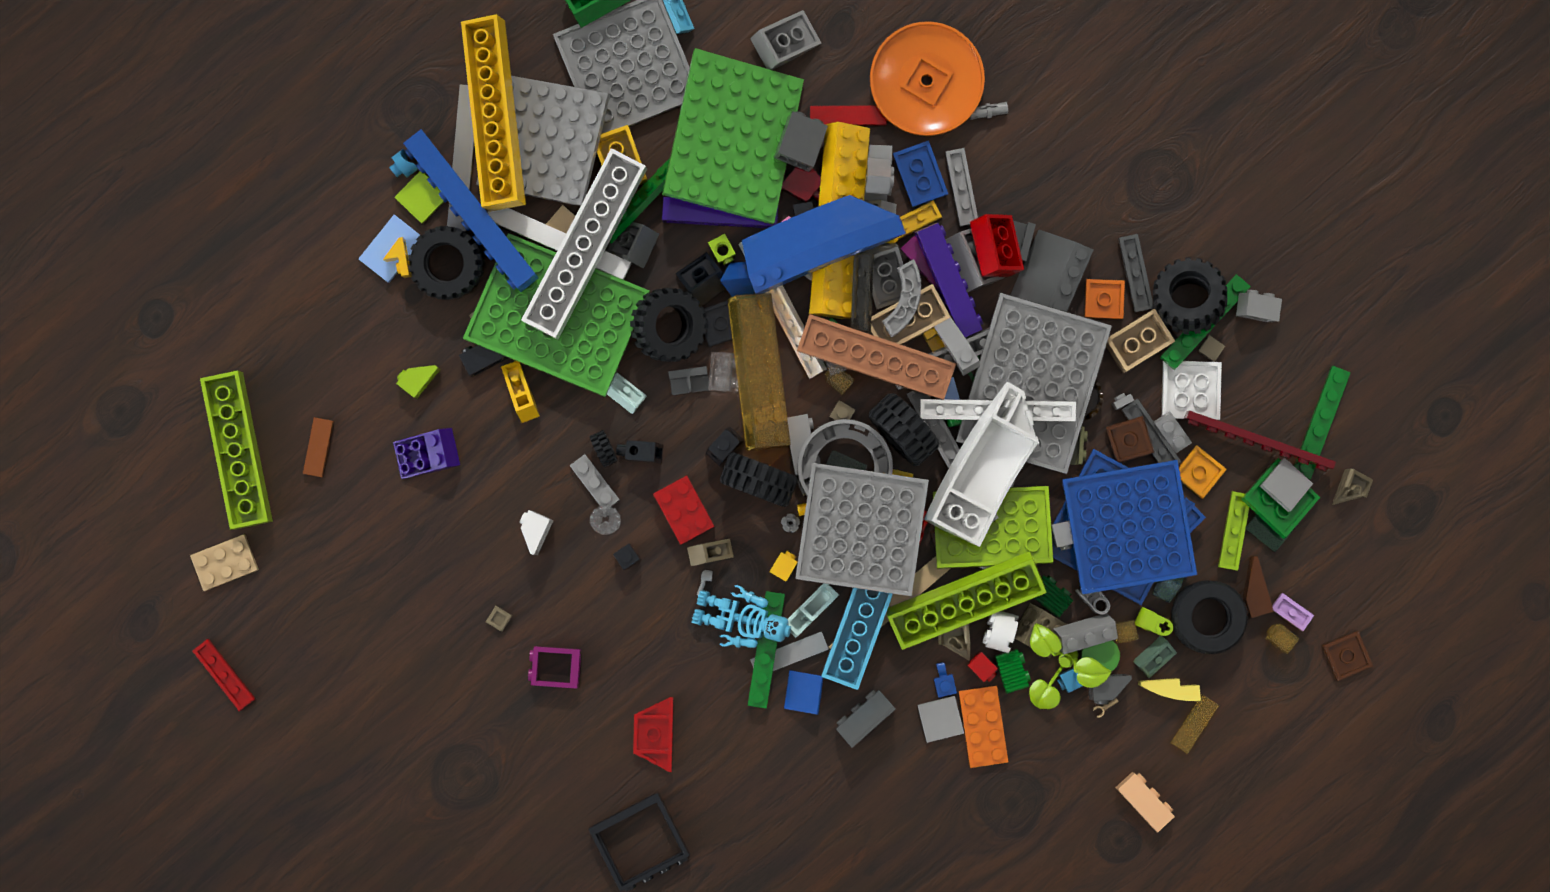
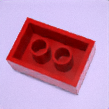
M985 214L970 221L982 277H1009L1024 270L1012 215Z
M688 476L653 493L680 545L715 527Z

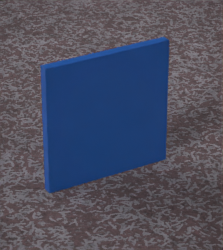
M789 670L784 709L818 715L823 677Z

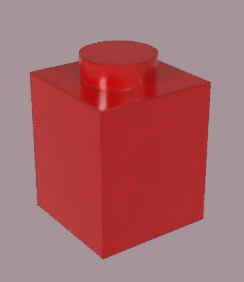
M981 651L966 664L983 682L986 680L989 682L997 675L995 671L998 668Z

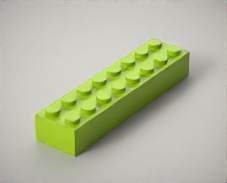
M237 370L200 378L230 529L236 530L273 522L243 372Z
M1029 551L888 607L887 617L903 650L1047 592Z

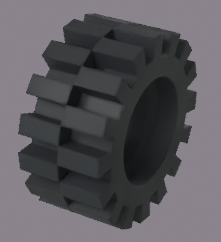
M604 430L589 436L603 467L618 461Z

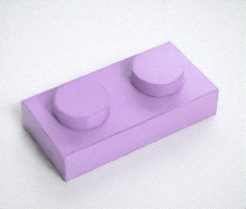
M1283 593L1278 596L1272 605L1275 613L1301 631H1304L1314 617L1313 614Z

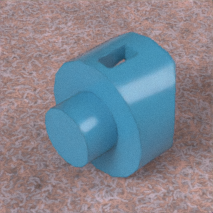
M404 149L391 157L395 163L389 168L396 177L403 173L408 178L418 170L414 163L408 162V155Z

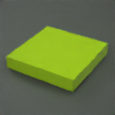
M420 171L395 198L419 222L424 224L444 201L438 194L441 192L439 188H433L427 180L429 177Z

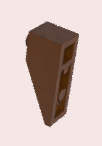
M1258 556L1250 557L1243 593V601L1247 607L1248 618L1274 612Z

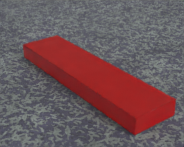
M810 106V119H819L825 125L842 122L857 126H886V118L877 106Z
M209 639L192 651L238 711L243 710L255 700L252 693Z

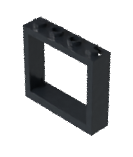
M659 792L602 820L588 829L620 892L623 890L627 892L636 888L635 884L640 881L643 883L650 881L654 878L653 874L657 872L663 874L669 871L671 865L675 863L677 865L682 864L688 860L687 857L690 855ZM657 803L681 852L624 881L599 832Z

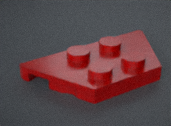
M669 697L634 714L633 754L648 760L668 772H672L673 697Z

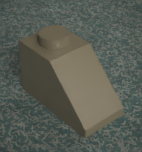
M730 539L687 547L691 566L734 557Z

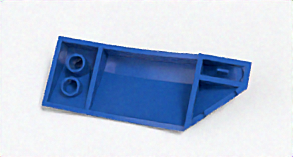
M848 195L743 239L742 245L748 275L756 294H764L830 264L873 249L906 234L899 215Z

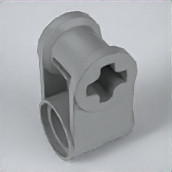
M1081 589L1075 590L1077 595L1095 614L1101 615L1109 611L1110 602L1101 591L1081 594ZM1101 600L1105 603L1104 611L1096 609L1097 601Z

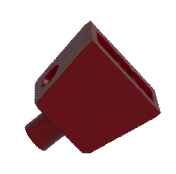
M795 167L782 183L781 190L803 203L809 202L812 198L819 203L821 177L813 168L807 172Z

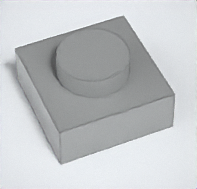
M1123 393L1115 397L1116 402L1111 405L1114 410H1117L1134 401L1131 394L1126 396Z

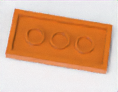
M997 685L958 691L970 768L1008 763Z

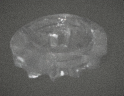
M600 505L597 509L593 510L590 516L591 527L597 533L604 535L614 533L621 523L620 514L616 508H612L609 505ZM610 515L609 522L605 521L603 523L601 516L607 517Z

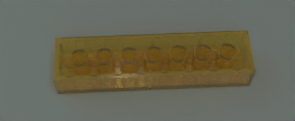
M772 294L735 295L728 299L746 450L775 449L789 446L791 442Z

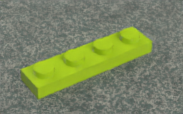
M1231 492L1218 567L1236 571L1239 568L1249 513V506L1241 500L1245 495L1244 493Z

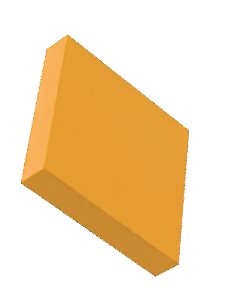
M1197 445L1179 466L1181 483L1201 499L1207 495L1227 470Z

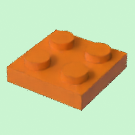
M1086 279L1084 318L1123 319L1125 281Z

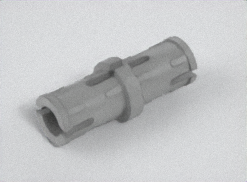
M1007 102L998 104L986 103L984 106H979L970 116V120L987 117L988 119L992 118V116L1008 114Z

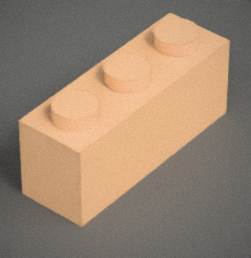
M1132 772L1115 788L1156 832H1159L1175 817L1171 813L1173 809L1167 802L1162 803L1158 799L1160 795L1153 787L1149 789L1145 785L1147 781L1140 773L1136 775Z

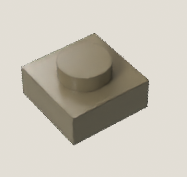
M839 400L829 417L833 420H850L855 409Z

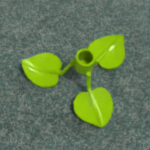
M1036 623L1030 637L1032 650L1042 657H1048L1050 654L1053 656L1060 655L1059 663L1061 665L1048 684L1044 680L1038 679L1031 685L1029 696L1031 702L1039 709H1052L1059 704L1061 699L1060 693L1055 687H1052V684L1064 667L1068 668L1073 665L1074 672L1078 673L1077 681L1088 688L1097 687L1108 679L1111 670L1090 657H1083L1078 660L1077 651L1063 654L1060 651L1062 643L1058 636L1040 624Z

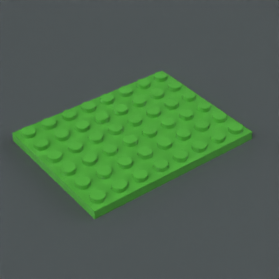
M695 48L693 50L662 195L764 223L774 224L787 164L775 159L774 155L788 116L792 111H798L804 79Z
M508 233L507 238L539 278L522 292L517 288L513 290L507 282L509 277L506 273L502 275L495 267L498 264L496 262L463 339L606 397L632 336L631 332L634 331V328L630 327V321H634V316L631 315L632 311L638 309L636 306L637 302L644 300L643 296L650 293V291L595 269L563 332L557 340L521 320L556 252Z

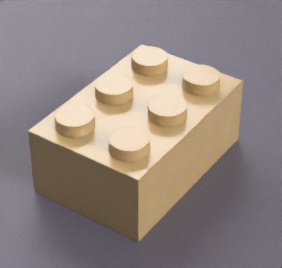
M1153 309L1108 337L1106 347L1122 373H1125L1172 344L1175 340L1157 311Z

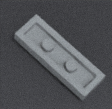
M586 454L570 465L603 511H606L620 500Z

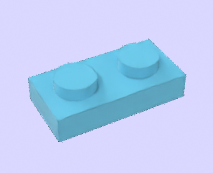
M663 0L676 34L692 31L694 26L683 0Z

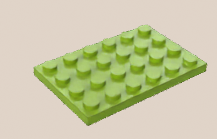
M1049 486L1010 488L996 513L999 519L991 523L980 547L935 526L937 569L994 566L1029 551L1035 564L1053 563Z

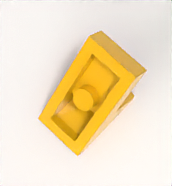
M400 237L383 260L385 262L399 260L396 263L398 274H401L403 278H409L412 275L408 269L410 263L406 240Z

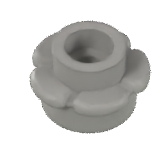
M787 514L781 520L783 529L786 532L797 531L800 519L794 514Z

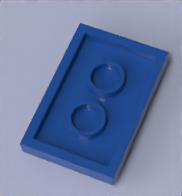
M929 140L893 153L912 208L948 195Z

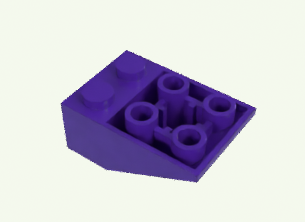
M452 428L437 429L393 442L401 479L460 465Z

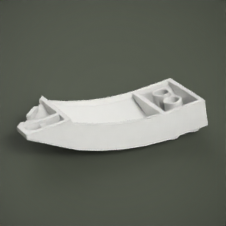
M1006 382L963 443L942 480L923 520L978 547L981 546L1008 490L1037 444H1039L1038 437L1035 436L1034 423L1030 410L1027 408L1026 396L1023 390Z

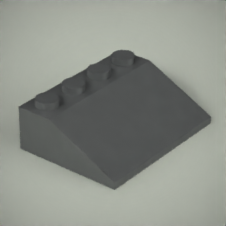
M1038 230L1029 250L1027 260L1023 264L1024 270L1019 273L1010 296L1067 312L1094 249Z

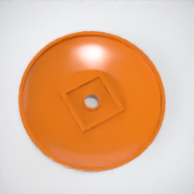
M937 22L913 23L893 32L877 50L870 71L872 96L882 115L897 128L919 136L944 134L962 125L976 110L984 90V67L975 46L957 29ZM922 77H931L932 83L928 86L924 85L921 82Z

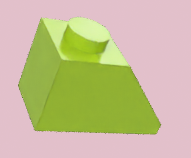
M436 365L408 368L398 375V382L396 384L417 399L440 371V368Z

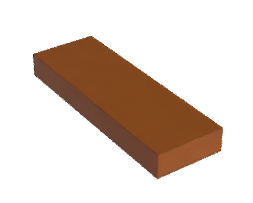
M314 417L303 474L323 477L334 421Z

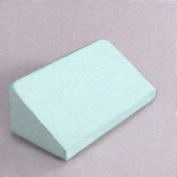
M619 373L615 374L607 393L608 396L631 414L637 410L647 397Z

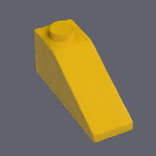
M514 361L501 366L515 411L521 422L524 423L539 417L535 400L520 362Z

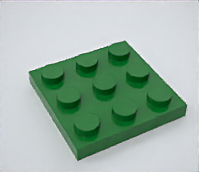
M1277 458L1241 500L1284 539L1320 497L1309 488L1290 512H1287L1267 494L1260 485L1281 461Z

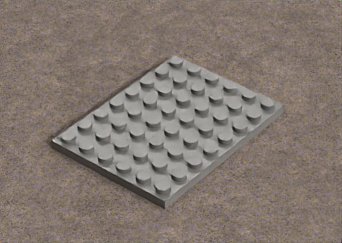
M1000 293L980 357V367L977 368L968 400H994L1006 382H1009L1025 392V401H1075L1076 421H1033L1035 436L1038 437L1039 444H1037L1026 461L1067 474L1112 326ZM961 420L955 441L964 443L978 420Z

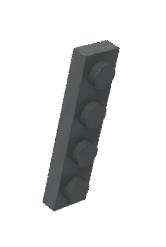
M1138 234L1120 237L1118 241L1134 313L1154 309Z
M1138 399L1121 409L1127 420L1140 416L1144 417L1155 451L1152 453V456L1157 463L1178 460V464L1181 462Z

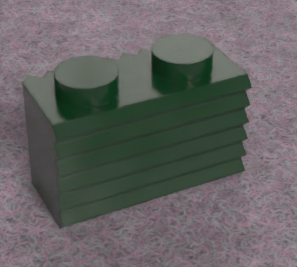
M1042 575L1041 578L1047 593L1034 599L1055 617L1059 618L1073 602V599L1070 598L1072 594L1064 587L1059 589L1055 585L1057 581L1051 576L1045 577Z

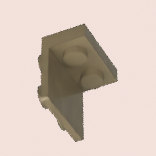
M1030 603L1017 626L1014 639L1031 647L1030 637L1036 623L1048 628L1052 632L1053 628L1067 624Z

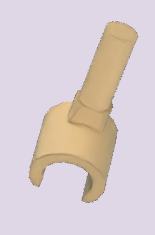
M1115 698L1109 704L1096 705L1093 711L1101 708L1103 712L1097 715L1100 718L1104 715L1105 710L1119 701Z

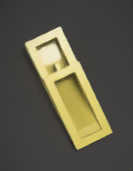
M1178 678L1138 681V685L1164 697L1184 701H1201L1200 685L1180 686V679Z

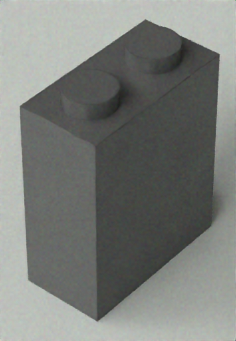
M792 111L787 118L774 158L809 172L815 165L828 126L819 119H810L802 112Z

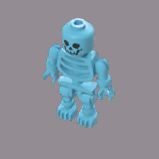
M735 585L742 594L736 595L734 592L731 593L735 597L746 599L748 603L756 604L747 605L741 611V614L737 613L739 601L733 600L732 604L730 599H719L715 595L710 596V592L704 590L699 592L697 605L704 607L707 604L711 607L715 605L722 612L721 616L712 617L711 614L705 615L704 610L695 609L692 617L693 624L701 626L704 622V625L709 626L711 624L715 628L722 630L726 628L727 632H732L734 622L737 621L739 633L743 637H750L746 639L741 638V636H736L735 638L729 635H721V638L726 637L727 640H730L726 644L720 643L719 645L721 646L735 645L738 648L741 646L755 648L758 644L755 638H762L763 633L765 638L777 642L783 641L785 637L790 635L791 626H789L788 619L774 614L767 618L768 611L763 608L767 607L768 601L765 598L754 595L752 591L747 592L743 587ZM750 609H753V610L750 612L749 616H746L747 612H748ZM726 612L730 613L729 618L725 617ZM743 624H746L747 633L744 630Z

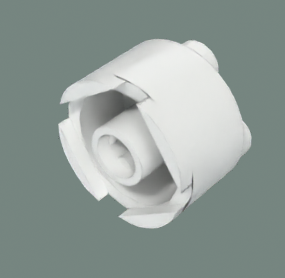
M1003 611L989 615L987 625H990V627L984 633L982 643L986 644L988 648L1009 653L1011 649L1009 648V643L1014 641L1018 626L1016 620L1019 616Z

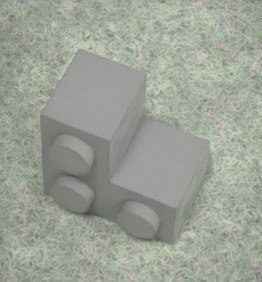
M868 158L864 201H887V195L891 196L894 186V167H891V160Z

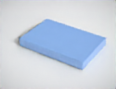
M393 215L359 257V260L390 283L398 273L396 263L399 260L385 262L383 260L400 237L406 240L408 256L411 255V247L417 242L416 239L420 234L396 215Z

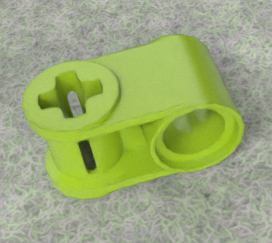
M1141 607L1134 623L1135 626L1160 636L1171 634L1173 624L1170 620ZM1165 622L1168 630L1161 632L1159 624H1164Z

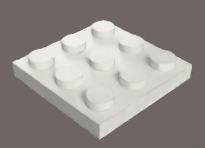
M1163 361L1161 416L1170 411L1175 419H1184L1186 411L1190 410L1215 420H1220L1222 362L1182 361L1173 370Z

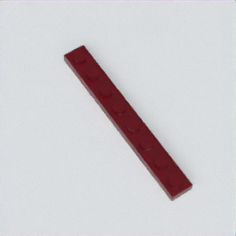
M1190 410L1186 411L1184 419L1188 420V424L1192 426H1206L1207 431L1213 433L1223 432L1227 438L1233 440L1236 437L1243 439L1242 443L1250 446H1254V444L1260 445L1262 450L1271 453L1272 450L1280 452L1279 456L1290 459L1292 456L1298 459L1297 462L1304 465L1312 463L1316 465V469L1327 472V469H1334L1336 461Z

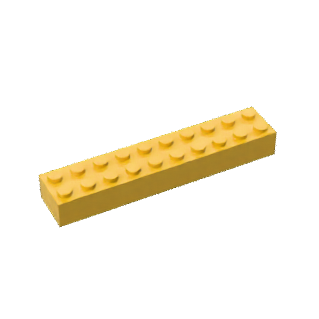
M495 14L462 21L461 26L481 207L491 212L526 205L505 20Z
M842 122L826 124L828 127L824 137L819 206L848 195L864 201L870 128ZM859 253L813 272L809 314L837 319L854 318Z

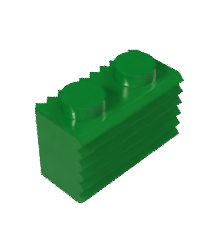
M1018 649L1009 651V653L1005 652L994 656L1006 693L1029 687L1028 682H1031L1028 670L1024 671L1022 664L1025 663L1022 652L1019 653Z

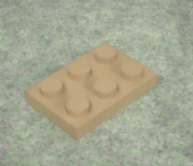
M245 534L190 555L203 591L259 570Z

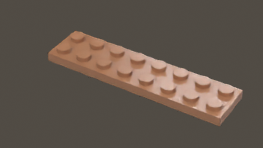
M809 314L797 348V352L941 400L945 398L956 363L811 314Z

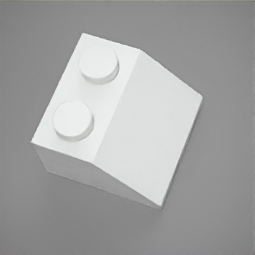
M528 510V513L524 512L521 517V530L530 554L538 555L554 520Z

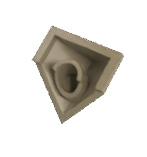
M1344 469L1332 505L1361 497L1367 498L1373 479L1355 469Z
M969 624L938 636L939 645L947 647L970 661Z

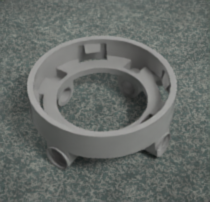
M835 420L818 427L806 439L798 457L797 483L803 496H808L812 463H815L818 453L826 444L837 439H852L861 443L868 449L872 457L874 472L892 474V456L883 437L872 427L855 420ZM850 425H855V429L863 432L867 429L869 431L868 436L854 430H849ZM810 444L813 445V447L811 448L808 454L807 462L805 464L802 462L803 457L806 458L807 452L809 450L807 445Z

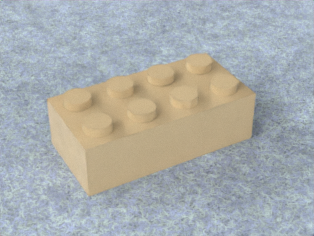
M931 284L921 290L920 301L913 318L894 337H890L882 320L895 310L898 303L866 319L864 323L871 335L904 345L949 319L951 316L934 285Z

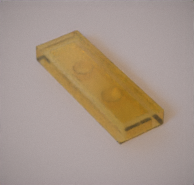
M1204 695L1200 696L1201 701L1196 702L1171 741L1173 745L1187 754L1219 706Z

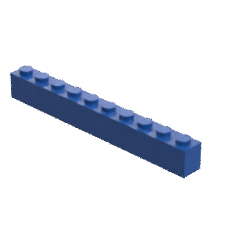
M422 129L403 143L407 148L405 150L406 154L411 160L413 158L417 160V168L422 174L425 172L428 174V182L433 188H439L441 192L438 194L443 201L451 203L452 207H450V210L456 217L459 215L462 217L463 221L461 224L467 231H473L475 235L472 238L479 246L484 245L486 248L484 253L490 260L495 259L498 263L495 267L502 275L506 273L509 277L507 282L513 290L517 288L522 292L535 282L539 277L486 210L481 207L479 201Z

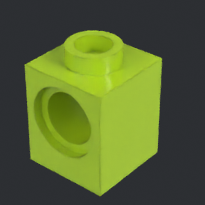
M725 234L708 242L719 265L723 263L725 266L734 261L733 258L736 256V253ZM722 246L728 248V253L724 256L719 255L717 252Z

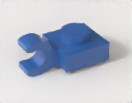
M944 662L937 663L939 677L933 679L938 698L956 694L953 674L947 675Z

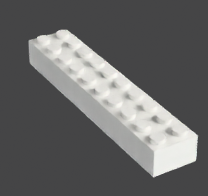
M612 148L610 149L521 319L524 323L557 340L559 339L647 171L645 165Z

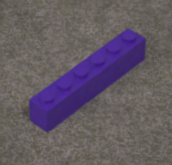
M669 196L663 197V223L770 228L776 225L778 220V207L774 224H768Z
M934 223L914 232L942 301L964 337L983 330L981 327L983 321L979 314L976 315L974 307H976L972 296H968L966 291L968 285L965 279H961L959 274L961 272L959 263L957 261L954 262L952 254H954L950 243L947 244L944 238L946 236L944 227L940 226L939 223Z

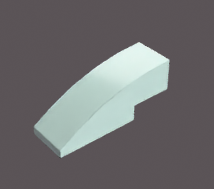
M823 583L788 618L789 626H791L790 633L795 638L799 636L839 594L829 584Z

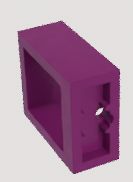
M534 646V649L530 650L529 661L533 663L532 669H529L528 681H531L533 686L579 688L582 649ZM539 652L572 654L570 682L537 680Z

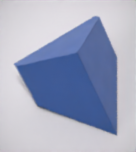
M746 262L729 263L720 281L732 296L733 301L752 300L754 288L748 275Z

